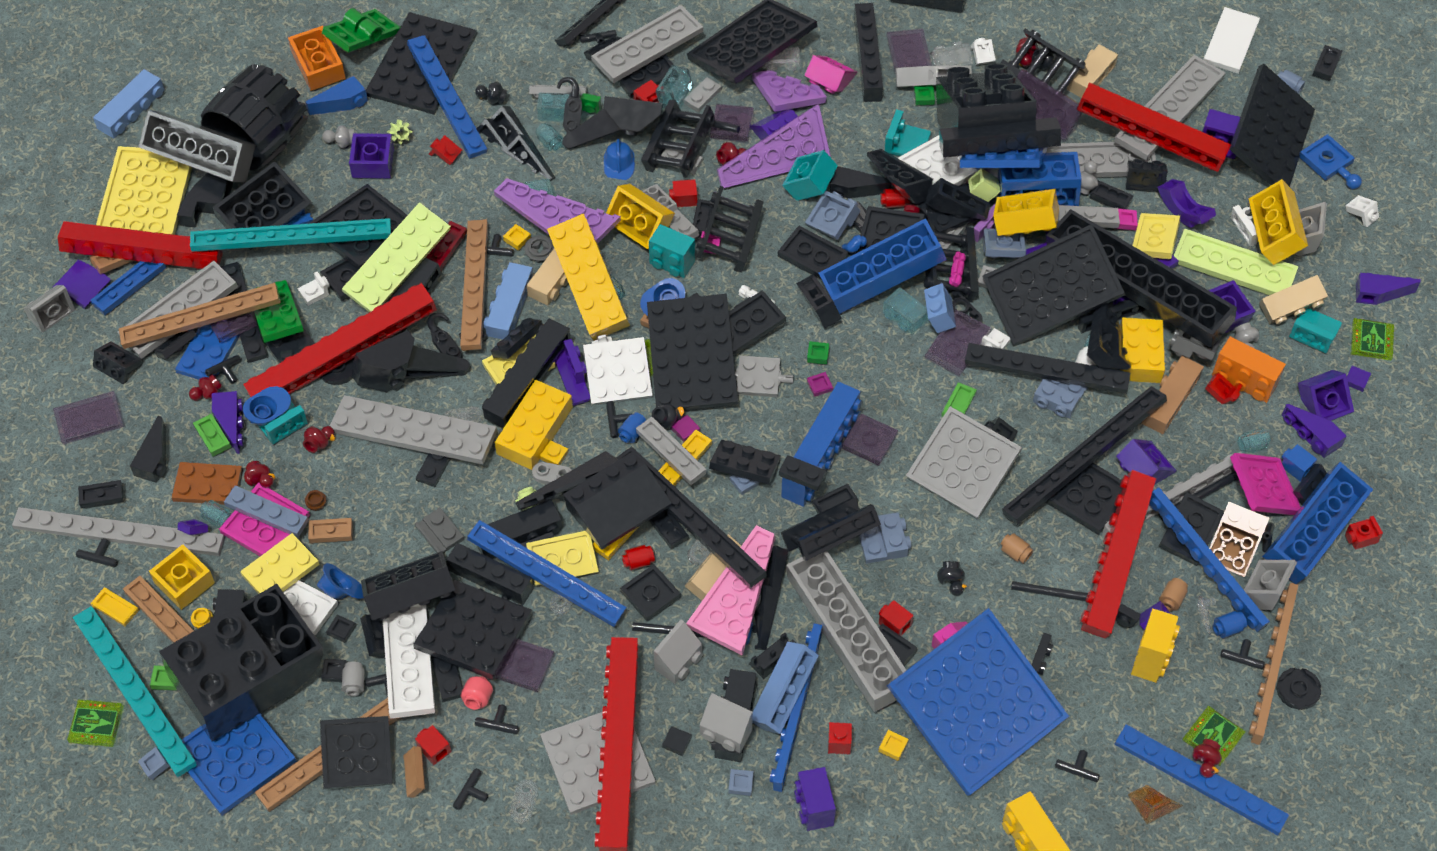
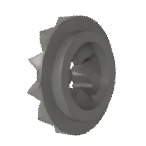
M544 235L530 238L524 247L525 254L529 257L530 261L536 260L537 263L545 261L554 249L551 238ZM542 244L543 250L540 253H538L537 249H539V247H541Z

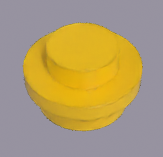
M197 608L191 615V623L198 629L209 623L213 615L206 608Z

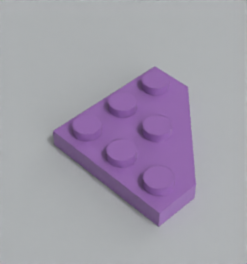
M771 70L756 72L752 75V80L774 112L826 103V95L818 85L811 84L808 86L802 84L801 80L790 76L786 78L777 76V72Z

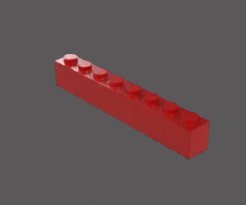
M1090 82L1077 108L1080 112L1216 172L1222 166L1231 145Z
M67 221L63 222L57 236L59 252L158 264L164 263L166 265L203 269L213 261L220 265L223 255L222 249L191 251L189 236Z
M1131 470L1121 480L1120 487H1122V492L1117 495L1114 506H1117V509L1110 517L1109 525H1111L1110 532L1106 533L1103 544L1106 546L1104 552L1101 551L1097 561L1100 564L1099 570L1095 571L1092 578L1094 587L1093 590L1089 591L1086 602L1089 604L1087 610L1083 611L1080 622L1083 623L1082 631L1105 639L1112 633L1156 478Z

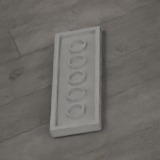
M680 5L593 54L591 59L615 83L703 32V26Z
M213 261L126 326L224 298L238 288V285ZM173 335L130 348L142 359Z

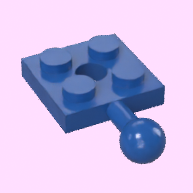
M1328 134L1302 150L1299 154L1300 158L1325 181L1339 173L1346 179V185L1350 189H1357L1362 184V179L1359 175L1351 174L1345 169L1353 163L1355 158ZM1327 155L1331 159H1325L1322 156Z

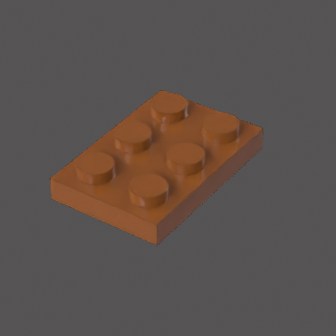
M180 462L172 500L173 502L225 505L224 501L235 485L240 486L243 468L236 465Z

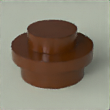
M312 490L305 497V504L310 510H320L326 504V497L324 493Z

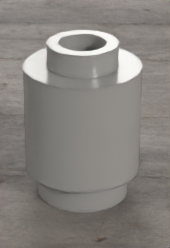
M348 662L342 670V691L348 696H358L359 693L364 691L365 670L361 663Z

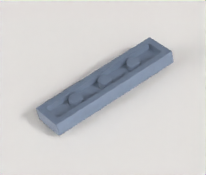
M236 485L224 501L226 507L288 534L293 533L297 538L309 522L307 516Z

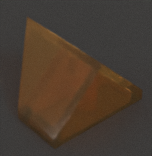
M1148 785L1128 794L1146 824L1184 806L1169 799Z

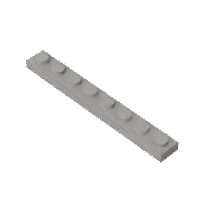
M1233 454L1228 455L1219 464L1214 463L1210 465L1206 471L1195 473L1188 481L1177 483L1173 489L1167 492L1163 491L1164 494L1175 505L1182 500L1186 492L1193 495L1235 471L1230 456ZM1150 503L1144 521L1159 514L1158 511L1152 509ZM1109 521L1104 526L1103 538L1107 532H1110L1111 525H1109Z

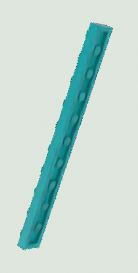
M390 218L191 231L190 248L191 251L387 239L391 235Z
M90 606L72 617L176 777L178 778L197 766L195 760L94 608Z

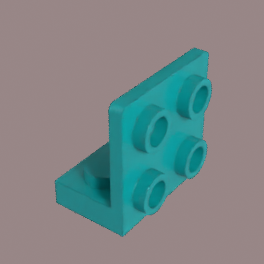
M896 109L885 138L884 151L902 156L928 142L931 131L905 124L906 120L903 119L904 111Z
M1306 308V312L1296 319L1289 337L1327 354L1342 322L1313 309Z
M291 401L286 412L270 421L266 426L258 425V427L274 445L308 424L303 408L300 405L295 407Z

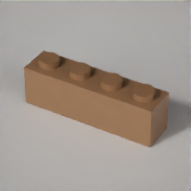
M1181 356L1178 362L1174 361L1169 369L1171 373L1169 376L1165 375L1160 383L1161 388L1159 391L1167 396V401L1143 420L1142 424L1164 434L1201 377L1204 366L1184 356Z

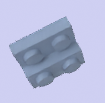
M825 191L805 224L838 240L846 226H852L861 210L857 207L858 203L850 198L845 200L837 192L833 191V193Z
M984 229L982 242L985 256L992 258H1019L1025 256L1024 233H1016L1012 236H998L996 229Z
M1043 379L1034 393L1033 402L1040 408H1047L1054 411L1060 417L1070 419L1087 387Z
M899 513L878 516L881 525L859 535L866 564L907 557L908 549L911 548L910 537L904 535V530H906L905 519L900 518Z

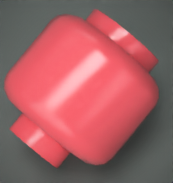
M470 677L462 690V701L466 707L473 710L484 708L491 698L493 687L485 677Z

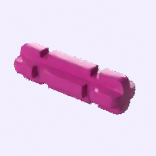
M956 252V255H954V263L952 264L949 280L951 286L958 287L961 284L966 257L964 253Z

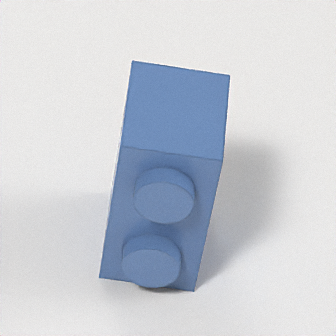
M943 283L925 289L928 319L935 331L940 333L956 327L952 298Z

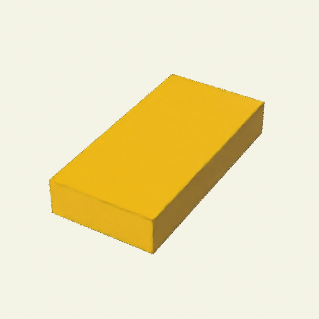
M105 587L90 603L92 607L123 626H126L139 611L138 607Z

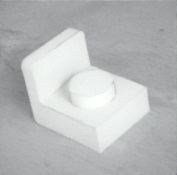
M979 38L974 40L970 50L974 52L976 65L994 63L996 59L992 39L985 40V38Z
M1358 195L1346 205V211L1362 217L1363 225L1366 227L1379 218L1376 201Z
M318 272L314 273L315 280L298 288V292L308 306L329 295L328 287L330 285L325 276L321 277Z
M994 328L988 336H983L981 345L1005 349L1011 342V339Z

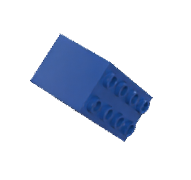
M1077 152L1045 153L1040 168H998L997 178L1001 191L998 193V197L1055 189L1058 205L1079 206L1082 178Z

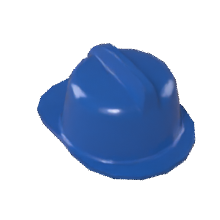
M617 139L616 142L607 147L605 152L604 172L608 178L629 179L635 169L634 152L626 143Z
M666 278L642 295L640 307L643 313L648 316L647 302L685 298V288L679 280L674 278Z
M278 386L269 387L246 400L243 405V413L252 424L266 426L270 421L288 410L291 404V397L284 388Z
M326 563L323 566L324 575L318 581L317 586L325 594L334 599H343L348 595L357 599L364 598L360 582L333 564Z

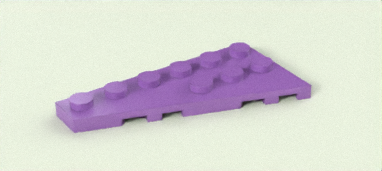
M819 104L716 169L720 186L727 188L789 172L797 157L825 150L830 156Z
M508 178L494 190L496 197L548 235V228L584 214L598 244L621 221V216L615 214L612 216L604 213L603 210L588 208L583 203L559 195L556 197L549 195L547 191L541 189L538 191L529 188V185Z

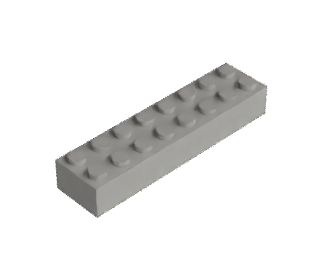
M828 551L807 561L801 557L787 564V578L816 623L822 625L823 634L873 711L876 712L897 701L886 685L905 672L906 669Z

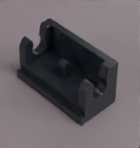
M783 633L780 635V639L757 657L751 658L749 665L763 679L773 672L787 642H789L787 634Z

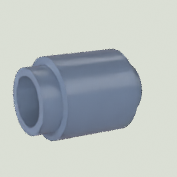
M1287 69L1278 74L1295 92L1299 94L1306 83V81L1302 80V77Z

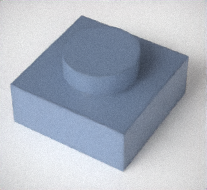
M735 475L730 476L731 483L741 495L759 485V482Z
M157 747L138 760L142 769L151 780L169 767V764Z
M731 769L729 794L751 796L753 771Z

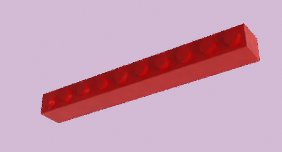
M422 283L412 286L405 293L393 297L384 305L375 307L368 314L359 316L354 322L340 327L331 335L322 337L317 343L303 348L301 352L294 356L287 357L280 364L269 367L264 373L250 378L243 385L250 397L266 388L274 386L284 388L291 394L354 358L356 353L384 341L437 310L434 301Z
M611 637V645H607L606 659H610V665L605 666V679H609L608 686L604 685V699H607V706H603V719H606V727L602 726L601 740H605V747L600 748V761H604V766L599 768V782H602V790H598L597 803L601 804V811L596 812V825H600V832L595 833V847H599V851H628L638 638Z

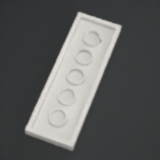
M416 604L411 606L410 610L403 613L394 612L390 614V617L383 620L390 719L435 713L431 658L429 654L418 651L413 646V643L427 623L426 604L421 606Z

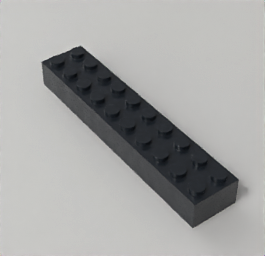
M1072 209L1057 223V228H1053L1046 235L1048 245L1092 224L1124 290V296L1210 348L1214 346L1235 321L1236 306Z

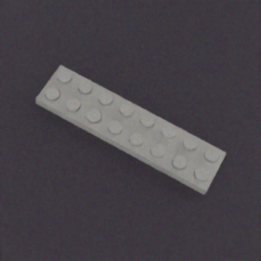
M1193 55L1145 107L1182 123L1221 82L1226 72ZM1123 130L1114 139L1115 143L1144 160H1147L1159 147Z
M344 395L330 424L335 434L478 464H484L498 432L497 427L346 395Z

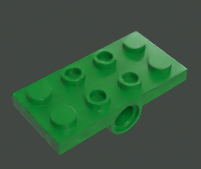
M351 8L345 13L342 21L323 27L322 34L349 53L397 34L401 27L376 9L360 13L355 8Z
M286 280L274 282L277 285L281 303L254 311L264 343L304 331Z

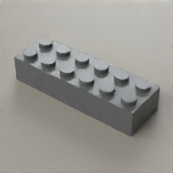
M152 110L147 111L139 148L232 182H246L256 146L173 115Z

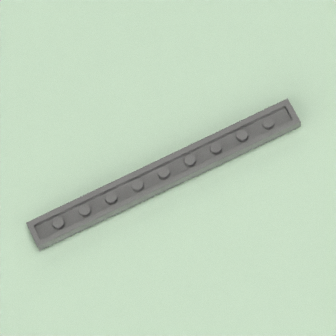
M18 507L12 527L18 530L100 541L105 538L109 542L176 550L183 544L192 553L220 556L225 539L224 534L206 532L188 535L177 530V528Z

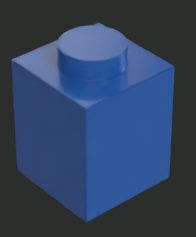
M1298 444L1292 450L1288 448L1281 457L1284 469L1300 482L1317 462V458Z

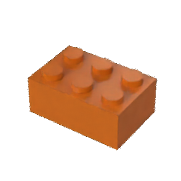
M323 26L288 37L291 53L310 91L346 79L343 64L332 42L322 34Z
M1229 337L1218 355L1212 376L1219 372L1233 386L1241 383L1243 386L1240 391L1252 395L1256 400L1267 403L1278 386L1286 364L1233 337Z

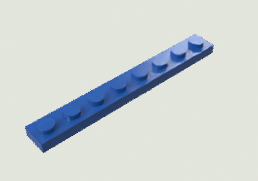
M425 35L407 40V45L469 159L487 153V147Z
M1159 487L1152 491L1149 502L1152 509L1158 511L1163 517L1166 526L1173 529L1179 542L1185 544L1190 550L1193 559L1200 562L1204 567L1206 575L1213 578L1218 584L1220 592L1227 595L1231 600L1234 609L1244 614L1247 625L1257 632L1264 629L1269 623L1266 616Z
M480 520L467 536L468 541L520 572L532 577V579L613 627L616 626L626 611V607Z
M814 623L812 631L807 632L806 644H808V648L817 654L822 637V625ZM814 666L787 719V729H782L780 741L783 742L781 749H777L775 761L778 762L777 768L772 769L770 775V782H773L774 791L782 792Z
M1127 724L1114 744L1277 836L1289 816L1284 811L1217 774H1214L1211 778L1203 777L1200 773L1201 765Z

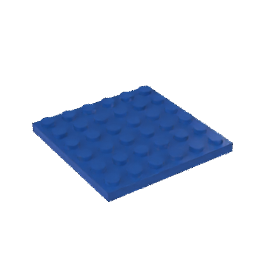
M989 608L886 685L967 796L975 792L1069 717Z

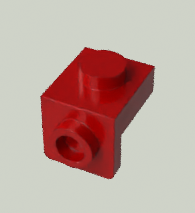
M444 135L440 140L436 138L430 145L432 150L429 152V155L432 156L435 153L450 165L462 149Z
M1218 372L1213 375L1205 389L1221 404H1225L1229 401L1234 402L1240 396L1239 391L1243 385L1238 383L1233 386Z

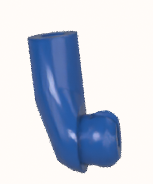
M856 235L848 243L843 244L842 248L849 251V253L856 252L860 246L864 247L866 245V237Z

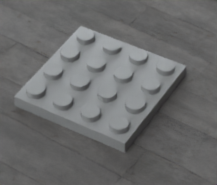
M950 406L906 474V477L974 518L979 519L1021 452L1022 447Z
M603 712L540 734L570 815L600 805L597 803L598 790H602V782H599V768L604 766V761H600V748L605 747V740H601L602 726L606 727V719H603ZM635 729L631 793L656 784Z

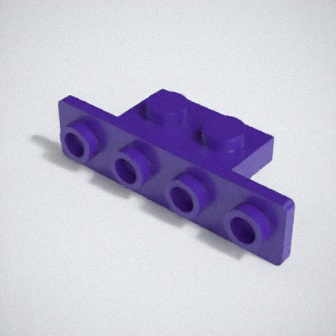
M572 339L564 341V349L555 360L566 392L572 395V404L574 406L590 401L591 397L585 384L584 374L587 373L584 361L580 362L579 357H581L579 348L574 346Z

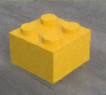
M183 544L149 571L154 584L180 610L215 583L210 570Z

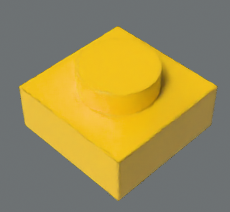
M515 224L503 236V240L519 251L531 238V233Z
M550 440L541 453L540 460L560 465L569 452L568 448Z
M888 730L878 752L899 761L909 739Z

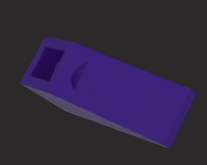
M1360 272L1356 281V303L1377 305L1416 293L1421 279Z
M237 391L212 393L213 416L235 452L240 454V446L244 445L243 434H240V429L244 428L243 417L240 416V411H243V399H239Z
M1285 405L1282 413L1284 421L1288 425L1293 426L1300 438L1305 439L1315 453L1325 458L1343 446L1347 436L1332 421L1293 405Z

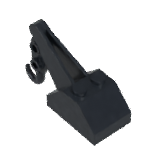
M564 77L557 84V89H560L561 85L565 82L570 83L572 86V91L565 102L563 128L567 134L563 138L562 143L566 148H573L621 130L626 135L637 136V132L642 133L659 120L663 114L664 104L605 96L604 109L580 125L582 101L579 94V84L571 77Z
M437 312L428 317L427 326L431 332L432 342L439 352L414 346L415 339L407 330L356 353L352 378L359 386L388 392L399 389L404 384L405 378L464 376L467 374L470 364L466 359L460 358L461 350L451 336L434 323L436 318H443L449 321L445 314Z

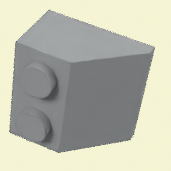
M1326 202L1299 209L1308 246L1296 253L1297 256L1315 252L1321 243L1325 232Z
M56 285L36 300L30 302L24 307L28 319L43 333L75 311L66 287L64 285Z
M1295 560L1258 561L1244 591L1260 610H1273L1297 562Z
M683 620L676 624L654 650V670L674 684L679 679H685L689 673L690 666L693 663L697 664L703 656L702 643Z
M712 693L700 722V735L709 742L715 741L722 744L729 751L735 750L740 753L752 732L753 712Z

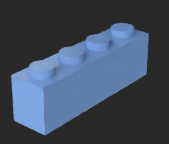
M143 69L93 117L97 129L112 138L122 134L125 128L131 122H134L142 111L148 109L150 104L163 94L164 87L161 79Z
M509 262L507 270H503L502 283L496 289V299L491 302L489 317H486L483 327L486 329L488 337L503 340L511 330L515 329L528 294L527 284L533 277L532 267Z
M787 642L753 711L752 723L765 731L781 733L819 656L803 644Z

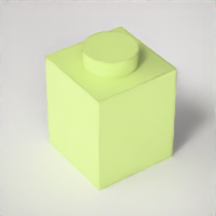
M982 168L968 179L970 193L987 202L1001 192L998 178Z

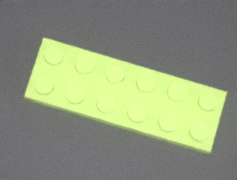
M419 202L347 282L342 291L368 312L373 311L377 306L383 305L450 230V226Z
M1184 229L1174 257L1179 260L1178 265L1229 282L1234 280L1240 286L1267 295H1272L1292 286L1299 267L1283 261L1273 265L1262 254Z

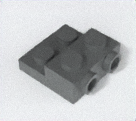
M1177 328L1169 345L1172 346L1171 350L1180 357L1190 358L1192 352H1195L1202 359L1212 360L1221 340H1218L1210 348Z

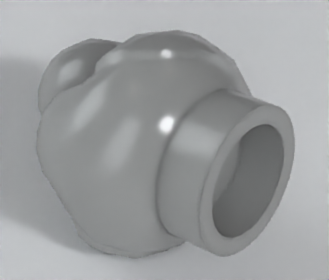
M341 125L338 126L335 133L332 130H326L322 134V138L326 143H332L336 140L337 145L343 149L352 144L354 129H348Z
M1092 160L1084 164L1085 171L1081 172L1080 193L1089 194L1092 189L1098 186L1096 177L1092 175L1097 170V164Z
M1250 322L1234 328L1236 331L1235 339L1255 348L1249 342H1257L1259 340L1258 329L1251 327Z

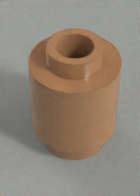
M1014 533L1011 536L1007 534L1001 542V550L1015 561H1020L1023 564L1034 551L1030 548V544Z
M1173 578L1167 583L1159 601L1169 611L1178 610L1188 592L1187 583L1179 578Z

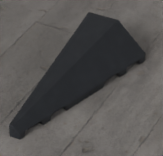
M501 106L491 118H486L476 128L479 134L483 133L488 137L489 142H496L502 147L501 150L522 165L527 164L532 167L531 171L535 174L539 172L546 177L545 181L550 182L556 178L511 106Z
M1112 301L1094 309L1087 356L1100 368L1128 370L1132 366L1125 358L1128 352L1127 348H1122L1121 339L1123 334L1117 314L1111 310L1110 306L1114 304Z
M605 451L517 501V508L522 510L561 497L564 493L615 463L618 459Z
M773 546L766 570L767 576L763 580L760 591V604L754 613L756 625L752 626V632L757 633L758 644L755 645L756 650L767 649L789 551L779 546Z

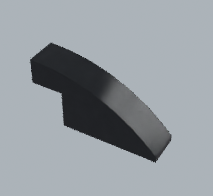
M206 173L188 192L179 208L177 217L180 226L196 228L200 212L215 214L213 207L230 195L233 182Z

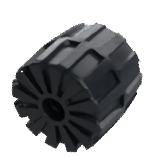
M252 64L228 82L201 113V126L256 145L249 170L257 171L264 168L277 157L303 128L308 120L304 112L308 110L305 103L297 100L301 95L296 88L289 89L286 86L288 82L286 78L279 73L274 75L273 69Z

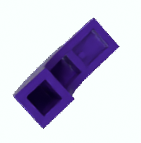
M1171 179L1158 187L1166 207L1174 215L1180 216L1182 224L1192 228L1197 224L1208 223L1209 219L1216 216L1215 208L1200 205L1190 196L1184 181Z

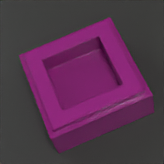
M826 372L807 378V383L814 397L833 391V386Z
M686 415L671 426V430L685 442L695 430L700 432V427Z

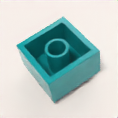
M825 150L797 157L782 186L797 201L822 195L827 190L830 180L834 177V172L838 165Z
M660 224L649 239L650 264L656 269L668 271L675 277L685 278L695 263V239Z

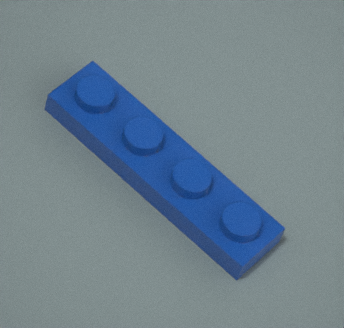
M140 261L90 301L103 315H106L162 272L166 266L164 263Z

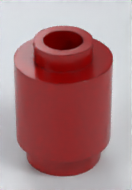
M896 188L884 189L883 193L880 194L881 205H885L886 209L905 207L910 202Z
M641 545L624 551L625 555H622L624 567H629L630 571L649 566L650 563L655 562L654 553L650 545Z

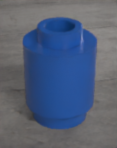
M637 412L629 415L618 429L619 438L625 443H634L639 437L636 433V428L644 423L646 418Z
M1232 611L1215 618L1212 627L1217 636L1220 635L1221 638H1226L1242 632L1247 627V620L1241 611Z

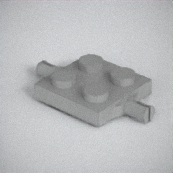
M739 357V366L735 372L737 395L777 397L780 383L793 384V375H781L780 358Z

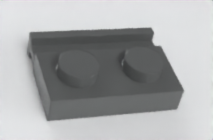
M441 508L422 518L423 520L419 523H415L417 530L436 553L448 551L457 543L464 541V536Z

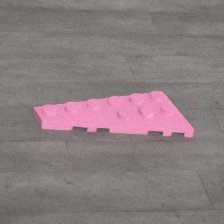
M756 525L740 547L765 571L767 570L774 545L775 535ZM726 567L686 623L691 630L743 656L764 579L750 589Z

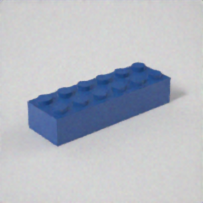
M925 218L819 272V275L840 314L947 259Z
M837 382L794 458L822 469L829 470L834 461L832 457L835 453L838 454L840 452L843 438H848L852 429L851 424L853 422L856 423L860 417L861 411H859L862 400H860L859 390ZM782 477V498L802 507L805 506L807 501H812L815 490Z
M1339 462L1329 470L1262 557L1266 560H1295L1297 564L1289 580L1294 584L1299 583L1311 572L1373 489L1344 464Z

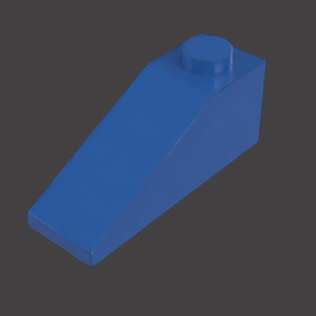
M352 76L305 101L308 114L316 115L352 110L362 106L368 99L365 88Z

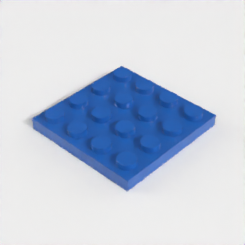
M260 713L213 742L201 726L181 740L197 764L187 773L221 816L297 761Z

